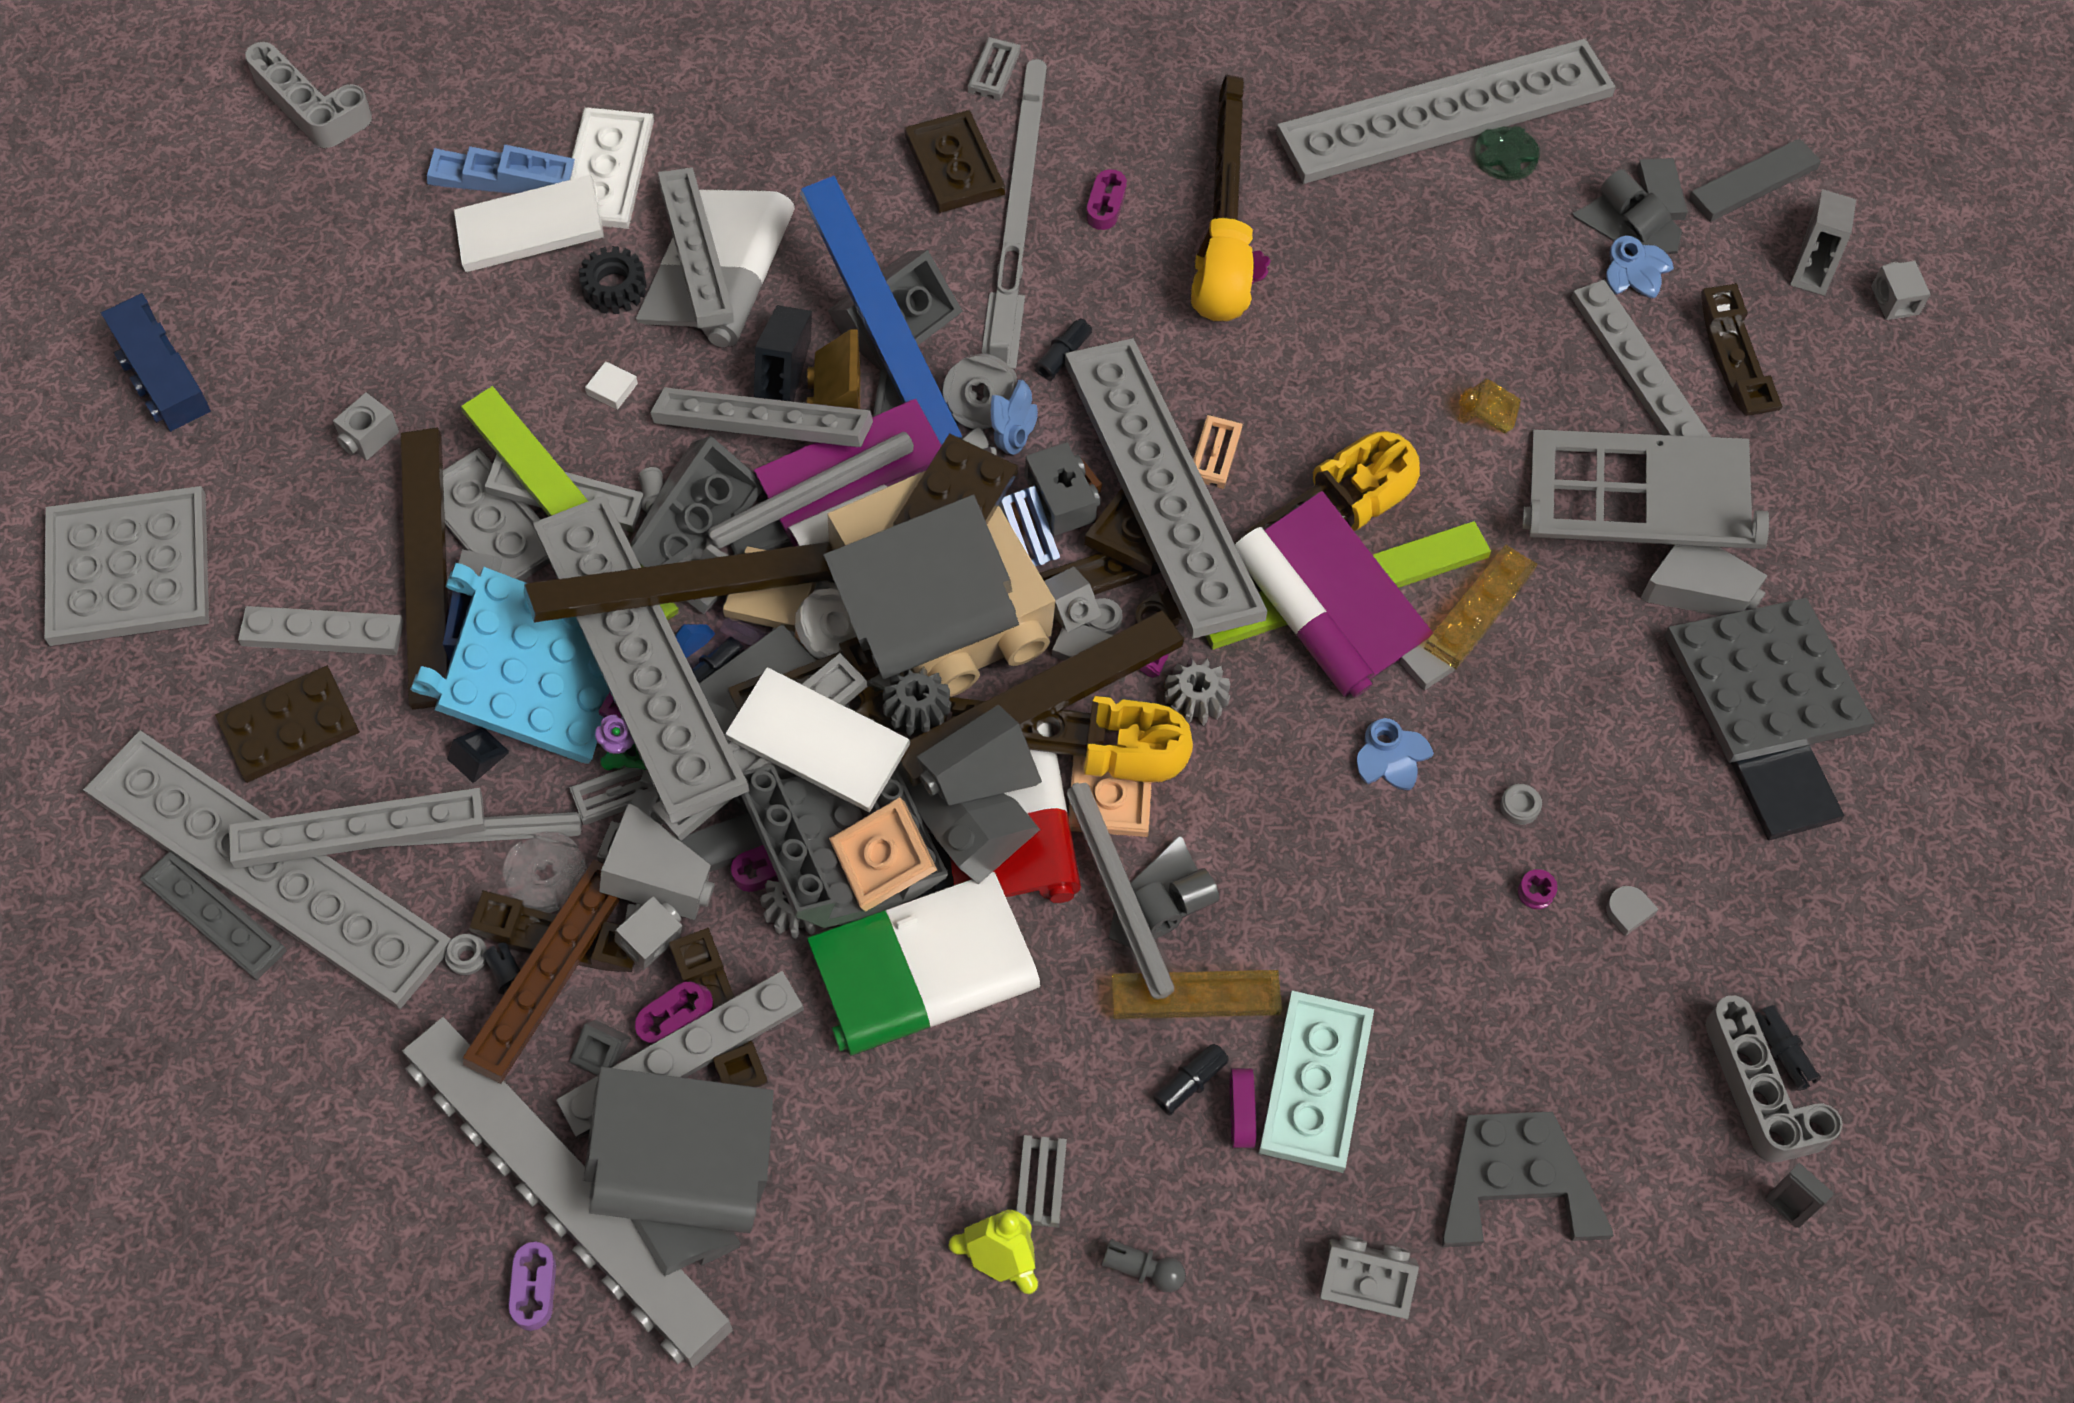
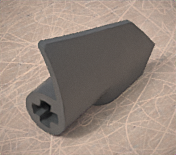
M1624 169L1616 171L1606 179L1601 187L1602 196L1580 210L1573 212V216L1614 241L1622 236H1632L1643 245L1659 247L1666 254L1678 253L1682 230L1672 220L1670 212L1655 194H1647Z
M1181 836L1177 837L1131 882L1154 939L1174 930L1181 923L1182 918L1219 901V893L1213 878L1205 868L1197 869ZM1114 909L1109 939L1131 948Z

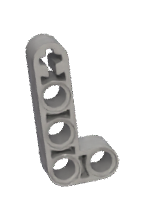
M258 42L246 50L245 58L255 83L317 146L322 148L336 146L370 124L372 120L370 107L364 90L358 85H344L324 97L272 44Z
M1736 995L1722 998L1707 1017L1706 1030L1757 1155L1763 1160L1773 1163L1818 1153L1826 1149L1842 1131L1843 1124L1839 1113L1833 1107L1823 1103L1794 1109L1751 1005L1745 999ZM1737 1053H1742L1749 1057L1752 1065H1747L1740 1061ZM1753 1092H1758L1765 1096L1768 1105L1758 1102ZM1809 1122L1818 1124L1822 1128L1824 1135L1815 1133L1811 1129ZM1769 1132L1779 1134L1784 1140L1785 1145L1775 1143L1770 1137Z

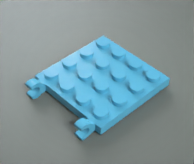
M455 563L445 587L470 595L472 598L446 677L444 679L435 670L421 666L418 674L415 675L410 690L438 699L435 707L436 711L578 762L589 764L597 744L595 731L597 727L601 726V720L604 718L599 715V709L610 691L576 617L534 623L524 596V584L526 582L483 567L478 576L470 567Z

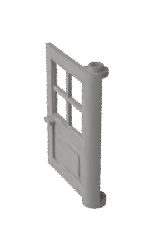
M1557 430L1533 431L1531 507H1524L1522 529L1530 530V537L1750 549H1765L1767 546L1769 512L1756 510L1752 524L1749 439ZM1555 450L1597 452L1596 481L1555 479ZM1605 453L1646 454V484L1604 482ZM1554 489L1596 491V521L1554 519ZM1604 491L1646 493V523L1604 521Z

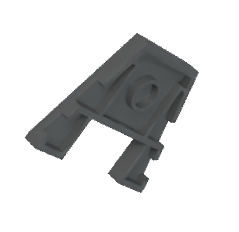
M1553 1111L1468 1115L1465 1121L1456 1175L1450 1196L1445 1230L1442 1236V1247L1481 1246L1483 1244L1484 1238L1478 1202L1482 1200L1564 1197L1571 1241L1610 1240L1614 1236L1613 1229Z

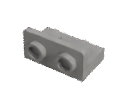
M1341 1235L1340 1241L1330 1239L1320 1299L1408 1319L1419 1270L1417 1260L1410 1257L1411 1252L1392 1245H1385L1383 1251L1366 1247V1240L1349 1235Z

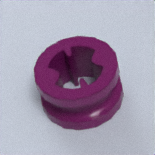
M1542 869L1528 871L1520 882L1518 896L1527 907L1538 910L1544 909L1552 903L1557 893V882L1549 872ZM1532 883L1535 886L1544 885L1546 887L1543 896L1539 892L1532 894L1529 891Z

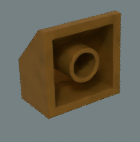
M850 329L815 351V367H808V389H814V397H807L808 404L860 409L861 371L858 329Z

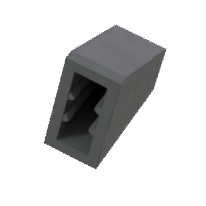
M1000 705L995 706L917 756L923 773L919 775L923 786L931 796L938 794L949 806L1033 787L1042 782L1019 723Z

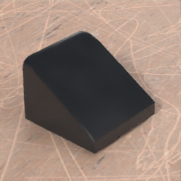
M481 727L453 739L447 760L474 783L509 754V750L485 728Z

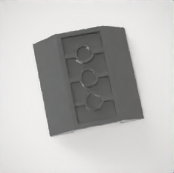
M774 765L742 772L749 787V792L742 794V798L796 917L827 928L865 918L910 902L946 879L948 872L897 767L870 813L799 776L780 780ZM900 797L905 801L937 871L870 910L864 911L860 908L829 838Z

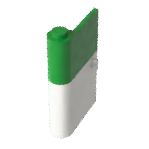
M992 872L980 884L972 879L807 938L836 1013L838 1025L831 1027L839 1051L847 1049L850 1057L1040 988V980L1035 964L995 872Z

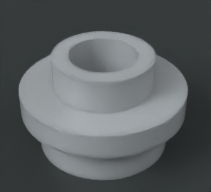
M461 934L454 937L448 944L447 951L445 952V961L448 967L456 974L470 975L476 973L485 965L486 961L483 958V954L487 947L478 936ZM466 950L474 952V956L467 961L460 960L462 952Z

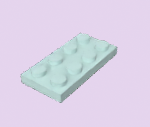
M1291 992L1259 1154L1344 1173L1374 1009L1301 992Z

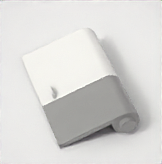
M699 190L734 312V323L702 328L709 341L718 347L734 346L737 344L794 212L793 202L779 192ZM674 238L671 240L635 319L637 323L697 327Z

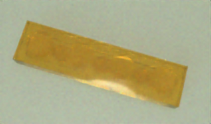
M1505 544L1429 637L1424 649L1457 670L1528 581L1538 564Z
M1279 970L1168 972L1174 984V992L1164 999H1154L1151 997L1142 973L1112 974L1111 978L1113 1019L1280 1015L1282 1011Z

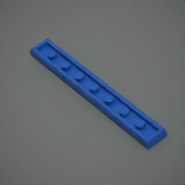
M835 176L801 188L800 195L902 403L917 399L941 445L949 433L962 438V434Z

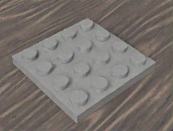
M202 486L46 507L44 639L49 646L209 624L206 494Z

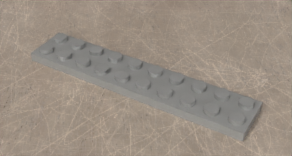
M1582 39L1283 122L1277 125L1276 134L1301 181L1305 184L1613 96L1616 86L1587 40Z
M1134 338L1065 353V366L1191 638L1266 621L1267 609Z
M606 495L533 523L536 534L557 579L641 568ZM653 605L577 616L576 620L616 706L628 727L631 738L671 824L749 792L748 783L661 606Z
M141 730L83 789L87 796L168 852L171 851L194 870L399 1010L445 957L448 944L452 940L451 938L327 855L234 869L230 862L229 824L270 819V817Z

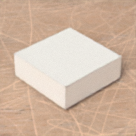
M605 361L586 385L585 390L587 395L618 410L638 382L635 375Z

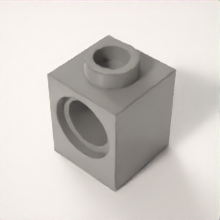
M1916 261L1892 262L1881 266L1871 285L1886 320L1920 315L1931 295Z
M367 392L333 420L339 435L336 438L339 445L347 453L353 455L356 452L365 460H368L399 433L393 413Z
M1075 567L1044 581L1056 600L1054 617L1067 633L1102 616L1090 583Z
M653 896L616 929L614 941L642 970H645L670 947L669 942L680 938L682 925L679 922L682 920L681 916L669 903L664 902L661 904Z

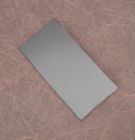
M478 448L443 470L445 526L465 550L494 555L503 559L499 573L523 581L550 563L533 525L534 522L541 519L528 504L486 493L485 484L493 464Z

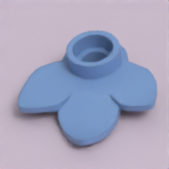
M1622 236L1611 245V264L1606 271V279L1614 294H1620L1631 286L1646 297L1656 298L1661 287V274L1672 271L1674 267L1670 257L1659 247L1643 245L1632 236ZM1624 248L1630 250L1633 256L1627 255Z
M1018 380L1010 400L999 395H992L991 424L995 430V444L1007 454L1015 455L1022 450L1027 442L1028 435L1034 429L1037 421V405L1031 404V390L1024 380Z
M1379 719L1371 723L1366 730V745L1357 755L1358 773L1367 784L1375 782L1383 776L1394 787L1402 790H1411L1417 779L1416 762L1427 760L1434 753L1427 739L1421 734L1403 731L1400 725L1392 719ZM1386 735L1390 738L1391 742H1381L1377 737Z

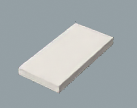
M584 108L572 158L575 159L571 180L587 175L592 176L595 182L602 226L629 229L653 127V114Z
M591 175L454 209L461 262L465 272L604 237L595 182Z
M768 667L725 733L727 740L869 813L910 745L908 738Z

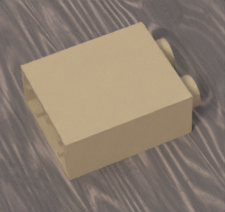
M926 471L827 513L829 543L832 549L836 550L893 527L894 521ZM999 506L987 526L1011 580L1012 592L1008 593V596L1015 607L1019 626L910 669L913 673H919L924 666L927 670V676L939 673L942 678L941 684H948L950 697L956 696L970 688L980 676L978 669L1004 657L1011 666L1027 663L1043 653L1050 644L1048 637L1052 634L1056 600Z

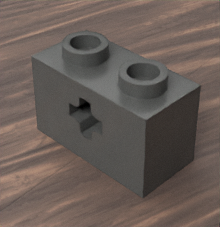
M1068 442L1025 456L1024 477L1029 487L1035 486L1053 536L1095 523L1097 506H1100V497L1095 485L1088 484L1085 478L1084 463L1079 454H1073Z

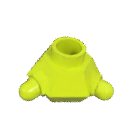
M1005 1210L964 1228V1233L950 1238V1251L957 1255L967 1254L968 1257H971L974 1268L999 1282L1009 1279L1011 1282L1015 1281L1019 1289L1025 1294H1032L1037 1290L1038 1280L1034 1275V1245L1030 1235L1032 1226L1029 1220L1020 1212Z

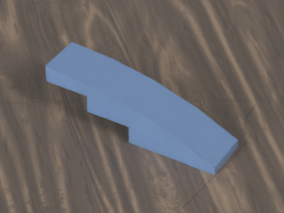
M505 144L502 153L469 146L467 155L434 148L427 173V184L502 193H521L571 180L575 159Z

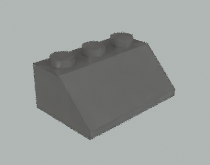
M928 250L907 251L882 270V274L917 345H920L963 312ZM850 295L846 296L828 310L841 334L850 329H858L859 352L880 371L881 369L886 370Z

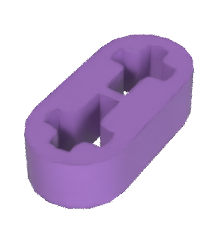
M539 1242L526 1243L520 1247L515 1253L512 1267L509 1312L516 1325L529 1331L540 1329L546 1325L553 1310L556 1261L549 1247ZM538 1253L541 1260L546 1262V1265L539 1266L536 1273V1281H530V1271L523 1264L524 1262H530L533 1254ZM535 1291V1301L539 1306H542V1310L534 1311L533 1318L527 1319L524 1312L519 1309L520 1306L528 1304L529 1292Z

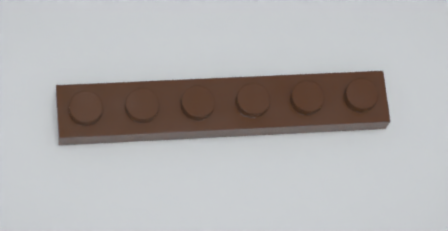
M593 860L463 1056L464 1066L502 1084L599 934L603 922L608 920L621 899L599 892L601 870L604 864Z

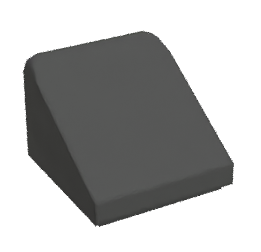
M597 1020L585 1023L570 1063L598 1076L601 1067L612 1068L616 1066L630 1042L631 1036Z

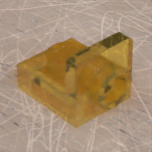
M1486 378L1476 386L1467 388L1462 394L1459 401L1461 409L1458 421L1465 424L1477 416L1506 434L1515 426L1521 399Z

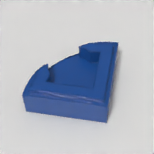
M684 624L675 637L687 658L706 645L716 633L707 624Z

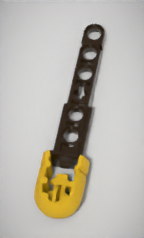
M1226 74L1223 79L1218 103L1219 115L1217 123L1213 219L1208 225L1196 254L1195 268L1198 272L1194 276L1191 288L1192 307L1201 316L1212 321H1230L1240 317L1249 308L1252 300L1250 291L1253 279V253L1249 243L1252 241L1253 229L1246 223L1238 221L1244 78Z
M1382 431L1363 436L1338 452L1333 459H1327L1314 469V487L1246 530L1245 534L1247 535L1259 527H1262L1263 530L1267 529L1321 491L1324 492L1353 531H1356L1367 524L1371 517H1378L1402 501L1414 489L1420 476L1419 456L1414 446L1400 434ZM1353 472L1356 474L1352 477L1351 482L1361 493L1370 490L1357 502L1351 498V495L1343 485L1339 484L1342 478ZM1168 586L1163 594L1158 591L1142 601L1135 611V624L1141 622L1142 615L1148 611H1163L1174 626H1177L1179 620L1183 619L1176 603L1172 599Z
M867 686L853 698L861 704L855 712L870 720L873 719L874 722L892 731L907 733L906 726L894 730L892 718H886L879 713V707L885 703L883 701V690L874 692V687ZM1095 696L1092 700L1091 713L1062 709L1022 730L1029 750L1084 756L1085 775L1103 776L1109 772L1113 778L1141 782H1163L1174 778L1187 765L1193 748L1190 725L1182 714L1171 707L1157 703L1125 699L1115 704L1112 698ZM950 697L951 719L985 701ZM944 716V722H946L947 716ZM1043 723H1052L1058 727L1060 732L1053 737H1046L1041 735L1037 728ZM1105 728L1113 731L1119 730L1117 746H1103ZM915 729L912 734L921 735L923 732L920 729Z

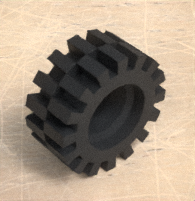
M612 246V252H607L606 247L600 248V255H597L595 251L589 254L590 261L584 258L581 262L583 268L579 267L578 272L582 294L586 303L590 302V306L594 310L600 306L601 313L605 314L608 313L609 308H612L613 314H620L619 308L624 307L626 312L632 310L631 302L638 306L641 303L640 297H645V288H647L644 267L639 257L635 253L631 256V252L627 248H624L623 252L620 253L619 246ZM611 274H620L627 278L623 283L616 286L599 284L602 278Z

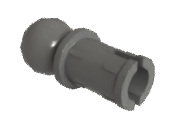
M1110 1239L1105 1258L1102 1262L1103 1267H1109L1139 1278L1138 1283L1143 1284L1145 1276L1150 1277L1156 1288L1168 1293L1180 1289L1186 1280V1270L1179 1260L1165 1257L1156 1261L1151 1259L1154 1251L1152 1249H1149L1147 1253Z

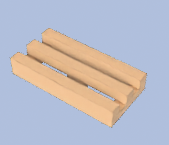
M1207 415L1193 459L1206 485L1214 483L1217 484L1218 488H1225L1242 431V423ZM1212 426L1219 427L1206 471L1199 468ZM1226 430H1231L1233 432L1220 474L1214 473Z

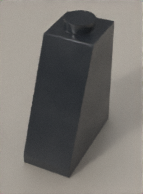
M776 305L755 346V398L794 402L811 342V310Z

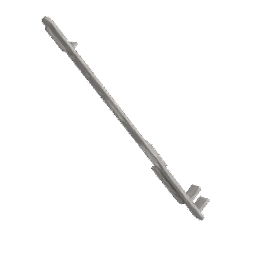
M1039 59L1029 61L1026 66L1001 260L997 267V292L989 293L981 353L993 355L1001 359L1012 369H1016L1025 302V295H1018L1020 278L1023 275L1022 260L1047 71L1045 62ZM1009 251H1016L1019 254L1016 283L1014 288L1007 290L1001 286L1005 255ZM984 384V397L990 396V391L986 389V384Z

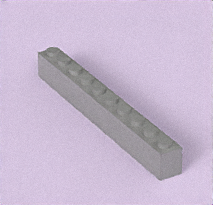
M444 1017L439 1019L402 1050L410 1063L405 1068L406 1072L421 1088L428 1083L436 1091L437 1094L432 1099L446 1116L450 1117L453 1113H456L462 1119L464 1124L459 1128L475 1147L482 1142L492 1152L487 1159L503 1177L509 1172L513 1174L520 1182L515 1189L531 1207L539 1203L549 1213L543 1219L556 1235L561 1238L567 1233L577 1243L572 1251L588 1269L596 1264L606 1276L601 1282L618 1301L624 1295L635 1306L630 1313L642 1328L649 1332L654 1327L665 1338L660 1346L677 1365L684 1359L693 1369L733 1331L729 1319L682 1269L664 1276L631 1219L589 1214V1193L592 1182L583 1181L585 1171L583 1164L504 1081L500 1084L463 1065V1056L470 1047L469 1043Z

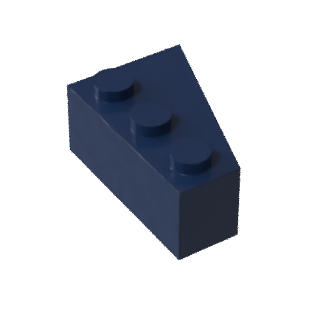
M143 293L101 312L119 347L113 353L124 372L130 369L133 371L134 375L129 377L138 395L140 397L148 395L150 401L146 402L145 405L156 423L163 420L171 432L211 412L201 389L180 354L176 352L170 343L160 322L156 321Z

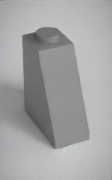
M1822 189L1809 220L1791 286L1825 296L1852 233L1856 199Z
M1675 545L1650 578L1641 599L1649 603L1716 616L1746 611V609L1755 610L1766 592L1761 590V587L1767 575L1720 547Z
M627 805L601 870L599 892L642 905L654 896L661 904L664 902L669 903L680 916L695 920L700 906L708 907L715 883L708 881L711 868L708 862L637 806Z

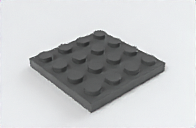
M1807 598L1670 626L1664 635L1729 763L1868 732L1875 724Z

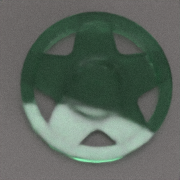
M1516 125L1513 127L1502 126L1492 130L1487 129L1480 135L1475 145L1474 156L1478 166L1489 176L1504 181H1515L1526 178L1536 169L1540 157V148L1535 139L1525 132L1524 128ZM1484 144L1487 147V150L1481 153L1480 149L1481 146ZM1522 162H1531L1526 168L1521 170ZM1499 165L1504 171L1494 169L1492 166Z

